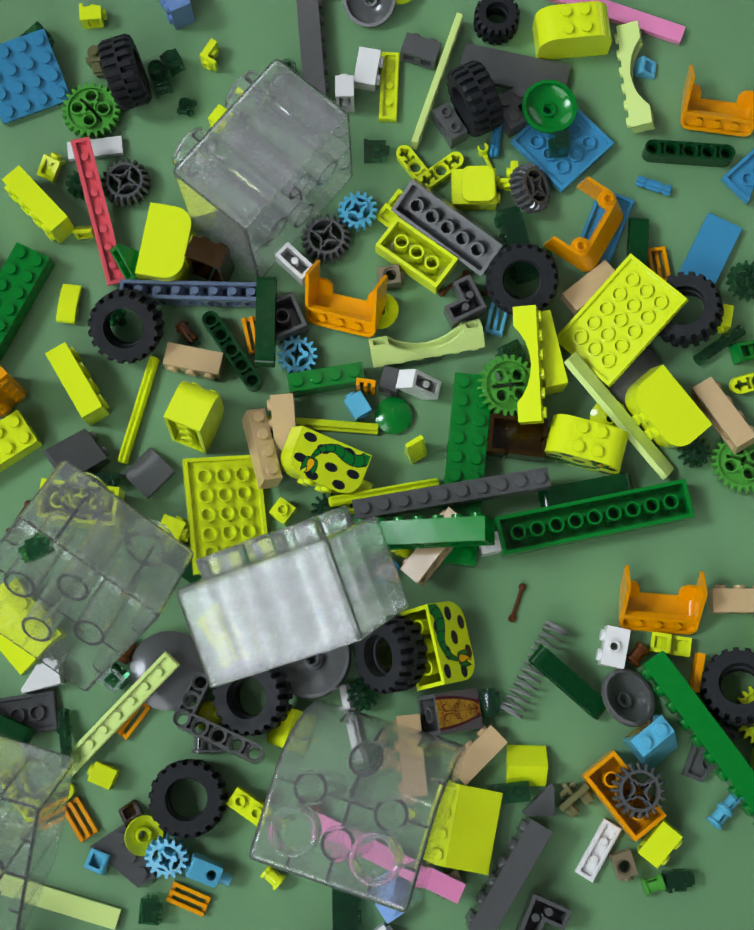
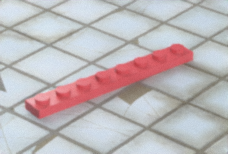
M90 137L71 140V146L107 286L120 284V279L125 278L109 251L117 243Z

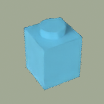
M353 391L346 395L344 404L355 422H359L372 414V409L361 391Z

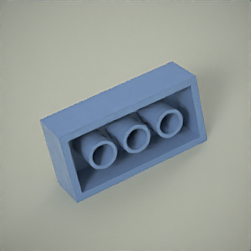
M159 0L162 9L166 12L169 24H173L176 30L196 22L189 0Z

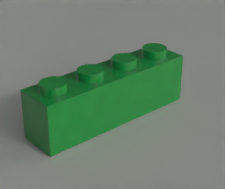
M362 362L287 374L289 392L293 393L294 397L356 387L357 378H365Z

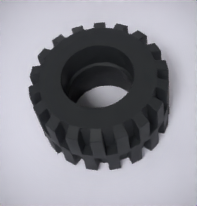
M514 0L479 1L475 8L473 21L474 31L477 32L478 38L482 37L483 42L489 41L491 45L493 43L501 45V42L505 44L508 42V39L511 40L514 34H516L519 24L520 9H518V4L513 3ZM491 15H499L502 16L506 21L502 23H493L488 19V17Z

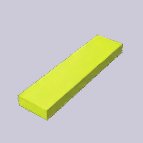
M382 52L384 64L383 68H381L379 122L397 123L400 53Z

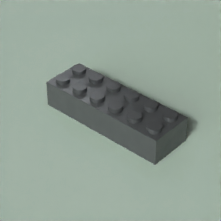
M411 179L391 209L392 212L453 254L459 261L480 276L485 275L491 260L506 245V243L418 179Z
M528 816L526 819L522 818L516 828L519 830L515 837L512 836L506 845L508 847L505 855L501 854L496 862L498 867L495 873L491 872L486 879L487 886L485 890H480L475 899L477 901L474 909L470 908L465 916L466 925L469 930L498 929L553 833L552 831Z

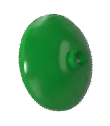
M542 80L533 84L526 91L522 100V113L527 123L533 129L545 134H555L564 131L572 124L577 114V101L574 93L565 84L556 80ZM544 110H549L550 114H546Z

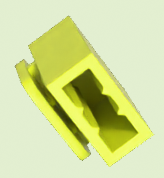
M467 166L464 169H451V204L460 211L496 210L497 204H500V192H497L496 187L499 186L500 178L499 175H496V168H491L490 166Z

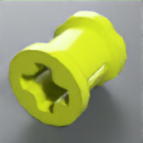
M273 863L260 875L261 878L266 879L273 886L272 889L274 891L287 877L285 874L279 873L274 868Z

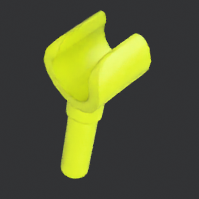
M484 143L485 150H481L478 145V155L484 158L487 166L493 168L488 156V144Z

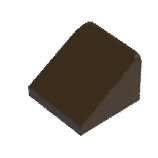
M135 799L118 810L126 827L136 817L145 815Z

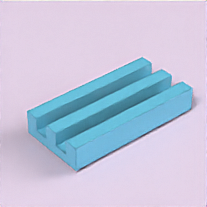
M491 301L484 333L502 337L508 313L504 312L500 331H497L496 328L501 309L497 308L493 328L489 329L495 305Z

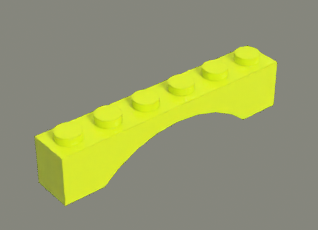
M536 305L512 307L513 326L525 340L531 361L529 382L523 396L517 403L518 423L521 425L544 423V418H547V407L543 406V399L546 398V388L542 387V379H545V369L541 368V360H544L543 348L540 349V341H543V331L539 329V322H542V312L538 310Z

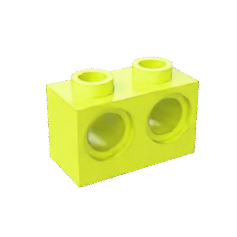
M241 786L236 788L226 803L227 806L257 827L263 824L272 810L271 807Z

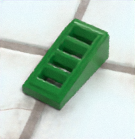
M754 340L735 343L729 347L734 365L754 360V350L752 345L754 346Z

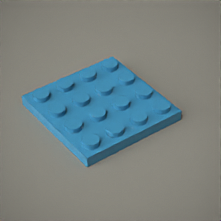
M44 28L0 44V118L4 125L63 104V100H69L66 94H70Z
M577 108L574 121L564 131L555 134H545L533 129L528 124L510 141V144L526 160L535 166L538 165L539 170H543V174L547 175L546 179L562 193L612 148L614 142ZM544 110L546 114H550L549 110Z

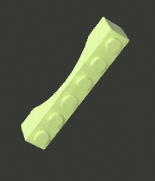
M637 20L616 26L617 33L614 34L616 45L619 44V50H616L618 61H621L622 65L619 67L620 77L624 79V83L621 84L623 95L626 94V100L623 101L625 111H628L629 117H626L627 127L631 128L633 134L655 129L651 106L637 93L633 79L635 61L643 46L641 28Z
M480 319L460 322L446 335L427 342H402L388 336L368 339L373 368H382L385 365L403 364L413 360L420 361L429 357H441L451 353L458 354L462 351H474L485 347L483 326Z

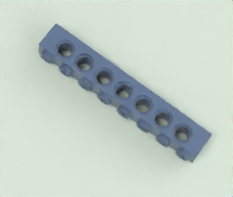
M120 279L119 290L123 288L140 290L141 294H148L150 296L149 299L152 302L155 300L158 305L256 307V282Z

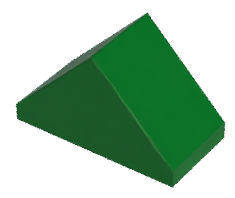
M117 244L109 251L124 278L135 280L137 278L135 270L139 251Z

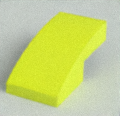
M399 188L376 215V219L388 228L398 216L391 209L403 193Z
M62 285L56 322L75 324L79 312L78 303L82 293V286Z
M652 632L651 652L659 653L663 650L667 655L690 658L692 638Z

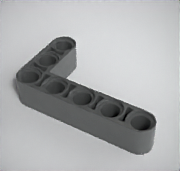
M195 674L173 715V722L176 727L251 764H260L265 758V752L261 745L198 716L211 689V682L206 674ZM199 680H206V685L203 688L196 686ZM190 698H197V703L194 706L187 705ZM181 716H188V721L185 724H178V719ZM199 724L206 725V729L202 733L196 732V727ZM222 732L224 733L223 740L215 741L214 735ZM241 741L242 747L239 750H233V742ZM254 749L261 751L257 759L250 757V752Z

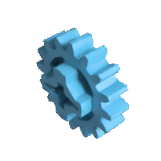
M357 191L356 195L350 192L349 198L344 196L345 202H339L341 208L337 209L338 214H340L338 216L339 219L343 220L342 224H347L350 231L353 227L356 228V232H359L361 227L365 231L366 225L372 227L371 221H376L375 215L378 214V209H376L377 203L373 202V197L367 198L366 192L360 195L359 191Z
M300 335L297 336V339L290 336L289 342L284 339L285 345H279L281 352H277V357L280 358L277 361L278 364H283L281 366L282 371L287 369V374L311 370L310 366L316 367V363L313 360H318V355L315 354L317 348H312L314 346L312 341L307 343V337L301 340ZM302 346L306 347L309 350V352L304 351L302 349ZM298 349H299L300 356L298 357L297 363H296V359H295L294 356H296V354L298 353ZM286 360H287V361H291L292 364H293V367L290 366V365L286 362Z
M166 834L165 839H163L159 835L157 841L152 839L150 845L146 848L144 859L147 860L146 867L151 866V873L158 872L157 877L164 874L165 879H167L168 875L171 874L175 878L177 872L182 874L183 869L187 867L190 856L187 853L188 847H182L184 841L177 842V836L170 839L169 835Z

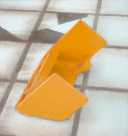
M689 65L682 95L681 126L688 130L740 137L749 136L754 130V91L745 90L741 92L737 97L736 103L701 98V87L694 83V67Z
M588 176L576 188L595 199L598 205L605 210L589 240L577 237L568 245L556 236H553L543 245L583 272H590L597 266L623 220V212L615 194Z
M316 260L305 273L306 320L313 325L363 337H372L378 329L386 304L388 276L384 275L373 291L369 293L366 301L334 293L333 283L327 278L320 277V260Z
M625 565L620 584L619 626L635 631L683 635L695 633L698 629L708 595L704 572L700 571L696 585L682 586L678 591V595L640 592L638 582L630 580L629 565Z

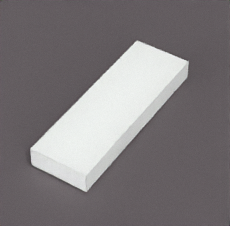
M122 136L90 139L95 159L124 155ZM67 142L68 160L73 162L75 158L71 142Z
M603 818L574 872L593 883L622 829Z

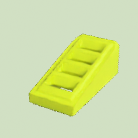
M422 435L405 444L404 453L412 464L427 456V449Z

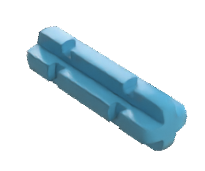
M503 124L492 131L489 151L490 158L496 159L499 157Z
M638 176L635 184L641 188L644 186L645 189L656 193L662 192V195L669 196L672 190L670 185L665 184L664 186L661 182L649 178L646 180V177Z

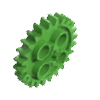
M92 81L91 86L84 82L83 88L78 84L77 91L72 88L73 94H66L69 100H63L65 106L61 107L63 111L61 115L65 125L68 126L70 132H74L75 136L80 134L81 138H85L87 135L90 139H92V136H95L97 139L100 134L106 137L105 132L112 133L111 127L117 128L115 121L120 122L118 115H122L118 104H116L112 96L111 90L109 91L107 85L103 88L101 83L95 86L94 81ZM96 97L94 100L89 101L90 98ZM81 100H84L93 112L95 111L96 115L98 116V118L102 120V122H100L95 117L92 111L87 109L86 105L83 102H81ZM105 109L108 110L106 113H101ZM94 121L93 124L87 125L88 122Z
M507 354L502 355V357L496 356L495 360L491 359L488 361L489 365H483L485 371L479 372L483 377L477 380V382L482 383V386L477 387L478 390L483 392L479 397L485 398L482 404L489 403L488 410L494 408V414L501 412L504 416L506 414L513 416L514 413L518 415L517 403L525 392L531 367H526L528 361L521 363L522 357L515 359L514 354L510 355L509 358ZM514 370L518 373L517 380L513 377ZM496 372L500 374V381L495 379ZM523 383V386L492 388V385ZM516 390L520 392L519 399L515 396ZM498 391L502 393L501 401L497 398Z
M722 439V443L718 442L716 444L717 449H713L712 453L714 456L710 458L714 462L710 465V468H716L712 475H719L716 481L722 480V487L729 485V491L736 488V492L739 494L741 489H743L744 493L747 494L750 488L754 492V461L751 459V455H754V444L740 451L741 454L734 455ZM725 464L732 465L734 470H727ZM743 472H749L752 478H746Z

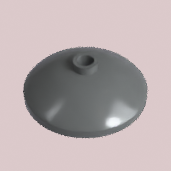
M343 0V5L347 15L353 22L365 27H375L389 19L395 9L396 0H375L373 3L370 0Z
M616 669L605 677L602 683L601 694L609 714L619 723L629 727H638L647 723L653 716L655 699L646 680L638 673L629 669Z

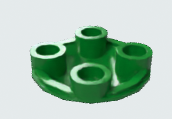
M397 397L386 398L381 401L374 413L375 422L379 424V428L386 434L403 432L410 426L412 420V411L408 403Z

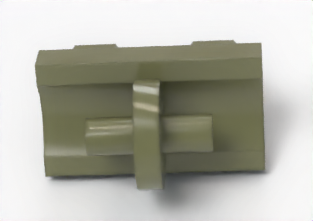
M92 45L88 48V57L85 58L86 63L92 69L96 78L103 77L105 75L99 57L98 45Z
M574 781L569 785L562 782L560 785L563 790L558 795L561 798L566 794L568 796L556 806L560 811H564L573 818L580 811L573 802L579 798L584 805H588L594 800L591 792L588 790L590 787L587 783L583 782L572 792L571 790L577 786Z

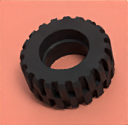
M124 33L102 40L98 44L99 57L108 86L118 107L122 110H129L148 104L152 98L151 90L139 52L131 36Z
M473 60L450 70L446 77L448 93L454 111L467 129V133L472 137H479L499 128L504 120V112L498 90H496L495 83L491 79L486 67L481 62Z
M519 243L505 247L494 256L486 272V287L489 297L498 308L513 315L512 307L536 305L538 310L542 311L552 302L553 297L557 293L559 272L554 263L555 261L549 256L548 252L534 244ZM528 262L539 272V287L529 297H515L507 291L504 285V275L507 269L514 263Z
M689 271L688 275H684V272H678L676 277L668 276L666 282L682 295L695 296L701 299L704 304V311L699 319L690 324L681 325L670 321L658 336H661L663 341L666 343L670 342L675 347L682 345L683 348H689L690 344L696 347L700 345L699 342L701 341L706 343L710 340L709 336L711 334L715 335L718 332L717 327L721 326L723 321L724 308L718 288L715 287L710 279L706 280V277L702 274L696 276L695 272Z
M130 288L116 289L98 300L89 314L91 318L88 319L87 326H90L88 331L89 337L94 339L91 342L93 346L100 348L98 352L101 355L104 353L108 355V360L113 361L116 359L121 364L125 362L131 364L137 360L145 359L159 345L164 333L162 331L165 326L164 320L161 319L163 314L161 310L158 311L156 301L152 302L148 294L145 293L143 295L140 293V290H130ZM128 309L139 316L143 324V334L139 340L131 343L124 342L113 334L110 327V317L116 310Z
M388 615L369 619L362 625L357 633L358 639L355 640L354 646L356 651H354V657H356V668L360 671L359 675L362 679L364 678V683L368 687L381 694L412 689L420 682L423 677L422 674L426 670L425 663H427L428 656H426L427 645H424V636L420 634L419 627L416 624L413 625L414 622L403 615ZM389 645H390V648H391V651H392V657H393L392 663H391V661H390L389 653H388V646H389Z
M733 647V651L729 652L728 649L722 650V654L719 656L717 654L714 655L712 661L706 664L705 671L702 672L701 690L703 701L708 711L713 713V717L717 720L721 719L725 725L730 726V724H733L735 728H742L744 725H747L748 728L754 727V701L748 704H735L728 701L721 691L723 678L732 672L743 671L754 676V653L751 652L750 648L746 647L745 651L739 650V647Z
M248 658L229 664V668H224L220 672L222 677H217L215 681L217 688H214L212 695H215V700L212 701L213 707L216 706L218 710L215 714L217 718L221 717L223 719L221 724L224 727L230 726V731L239 733L241 736H256L271 732L272 729H276L281 725V721H285L288 716L286 711L291 710L292 704H289V699H293V693H289V688L292 686L290 681L285 680L287 677L286 673L279 671L280 666L276 663L271 664V661L267 659ZM248 678L257 679L264 687L266 693L265 706L261 713L256 716L248 714L240 702V689Z
M184 759L167 765L165 769L157 774V778L153 780L151 784L152 790L148 796L150 798V804H148L149 811L152 810L154 822L157 821L158 827L162 831H167L168 835L178 836L180 839L196 838L212 830L221 821L227 809V785L223 781L221 773L216 771L211 764H207L199 759ZM184 779H194L200 782L207 792L206 807L199 815L192 818L178 815L170 802V794L173 787Z

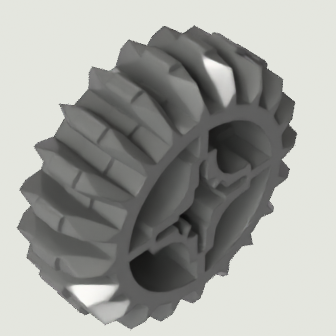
M128 158L126 162L120 159L118 164L113 161V167L107 166L108 172H103L104 178H101L104 196L108 197L110 203L114 202L117 207L121 204L122 208H125L127 204L132 208V203L139 205L138 200L140 199L145 201L144 195H149L148 189L151 188L149 183L151 178L148 175V170L144 169L142 164L138 165L136 160L131 163ZM135 174H137L140 177L139 184H136V182L134 181ZM113 182L118 185L117 193L112 190Z
M533 163L519 165L510 174L511 179L508 180L511 184L509 189L514 198L513 202H516L517 208H521V211L527 214L541 212L550 203L549 198L551 194L549 191L551 188H549V182L546 180L547 175L543 174V170H539L538 165L535 166Z
M319 214V220L312 217V224L307 222V228H303L302 232L304 235L301 236V240L304 242L302 247L306 248L305 253L310 254V259L315 257L316 260L321 261L323 259L324 264H327V260L330 259L331 263H334L335 257L340 260V254L346 255L345 249H350L348 243L351 242V237H349L351 233L350 230H347L348 225L342 224L343 220L341 218L336 221L335 215L330 219L329 214H326L325 218H322ZM333 229L339 232L341 240L333 235ZM312 238L320 243L319 249L312 244ZM334 247V249L326 251L328 248Z
M635 762V769L631 763H628V771L626 768L621 767L620 770L623 774L621 775L617 772L614 774L619 780L611 781L612 784L617 785L616 788L610 789L611 792H617V795L613 796L612 800H619L615 805L616 808L624 806L621 813L626 814L629 810V817L631 818L634 817L635 812L637 819L642 818V812L646 818H649V810L651 813L656 814L657 811L654 807L662 808L658 801L666 800L665 797L661 796V793H666L667 790L660 788L661 785L665 784V781H658L661 774L656 773L653 775L655 768L651 767L648 770V764L646 763L641 768L640 762ZM642 773L649 779L639 783L631 775ZM627 780V783L629 784V791L625 794L626 796L624 797L623 785ZM653 784L654 794L650 801L647 792ZM635 785H637L638 787L643 786L640 790L642 796H640V794L634 795L637 791ZM639 798L645 806L635 808L629 805L628 802Z

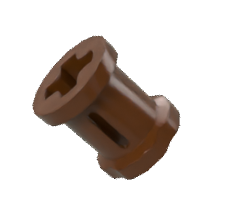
M637 641L634 649L626 655V659L632 665L639 668V663L651 652L642 643Z

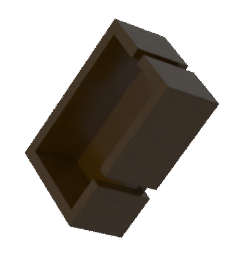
M193 235L184 255L192 274L208 280L214 267L216 269L211 281L229 282L235 266L228 246L221 242L213 243L205 236L200 235L197 237Z
M491 413L489 417L486 456L502 457L506 454L505 458L542 462L546 453L544 451L547 441L544 440L547 438L548 420H544V423L521 425L518 423V416H504Z

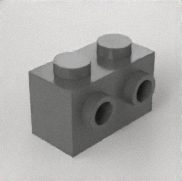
M407 32L400 50V60L435 70L441 53L442 43L433 38L428 39L421 37L417 33Z

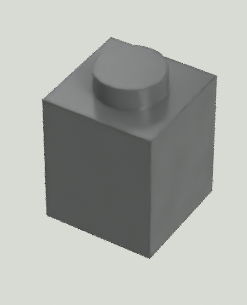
M384 366L378 386V391L382 395L387 397L397 396L398 389L396 384L400 369Z

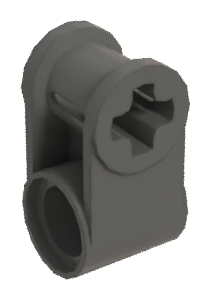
M215 734L214 740L217 741L219 737L224 738V734ZM194 737L192 753L224 752V750Z

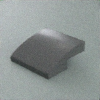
M148 448L123 475L149 499L176 472L151 448Z

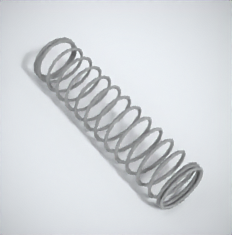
M546 620L544 623L546 626L542 627L546 634H538L543 641L535 640V644L539 646L537 642L559 650V648L546 641L540 635L563 643L549 634L544 628L555 631L563 636H566L568 632L557 624ZM531 647V650L535 652L534 649H537V647ZM526 660L524 661V664L530 669L521 667L520 670L527 676L521 674L516 675L517 678L521 680L523 683L513 681V684L520 690L514 688L509 689L510 692H512L518 698L511 695H506V698L513 704L502 702V705L500 706L501 709L519 719H523V715L509 708L505 704L515 707L524 712L527 711L523 707L512 701L509 697L521 701L527 705H530V703L521 698L512 690L522 693L531 698L534 697L525 690H523L521 687H519L517 684L523 685L534 691H537L536 688L525 682L519 676L529 679L538 684H541V682L531 677L522 669L535 673L541 677H545L544 675L533 669L531 666H529L527 664L529 663V661Z

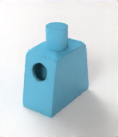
M194 850L185 868L186 877L216 888L217 883L228 887L233 875L223 871L222 863ZM210 870L215 871L212 875H208L207 872Z

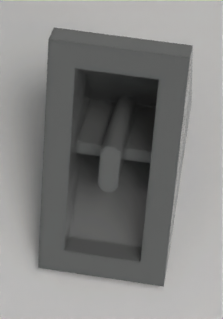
M548 783L521 812L531 816H555L554 785Z

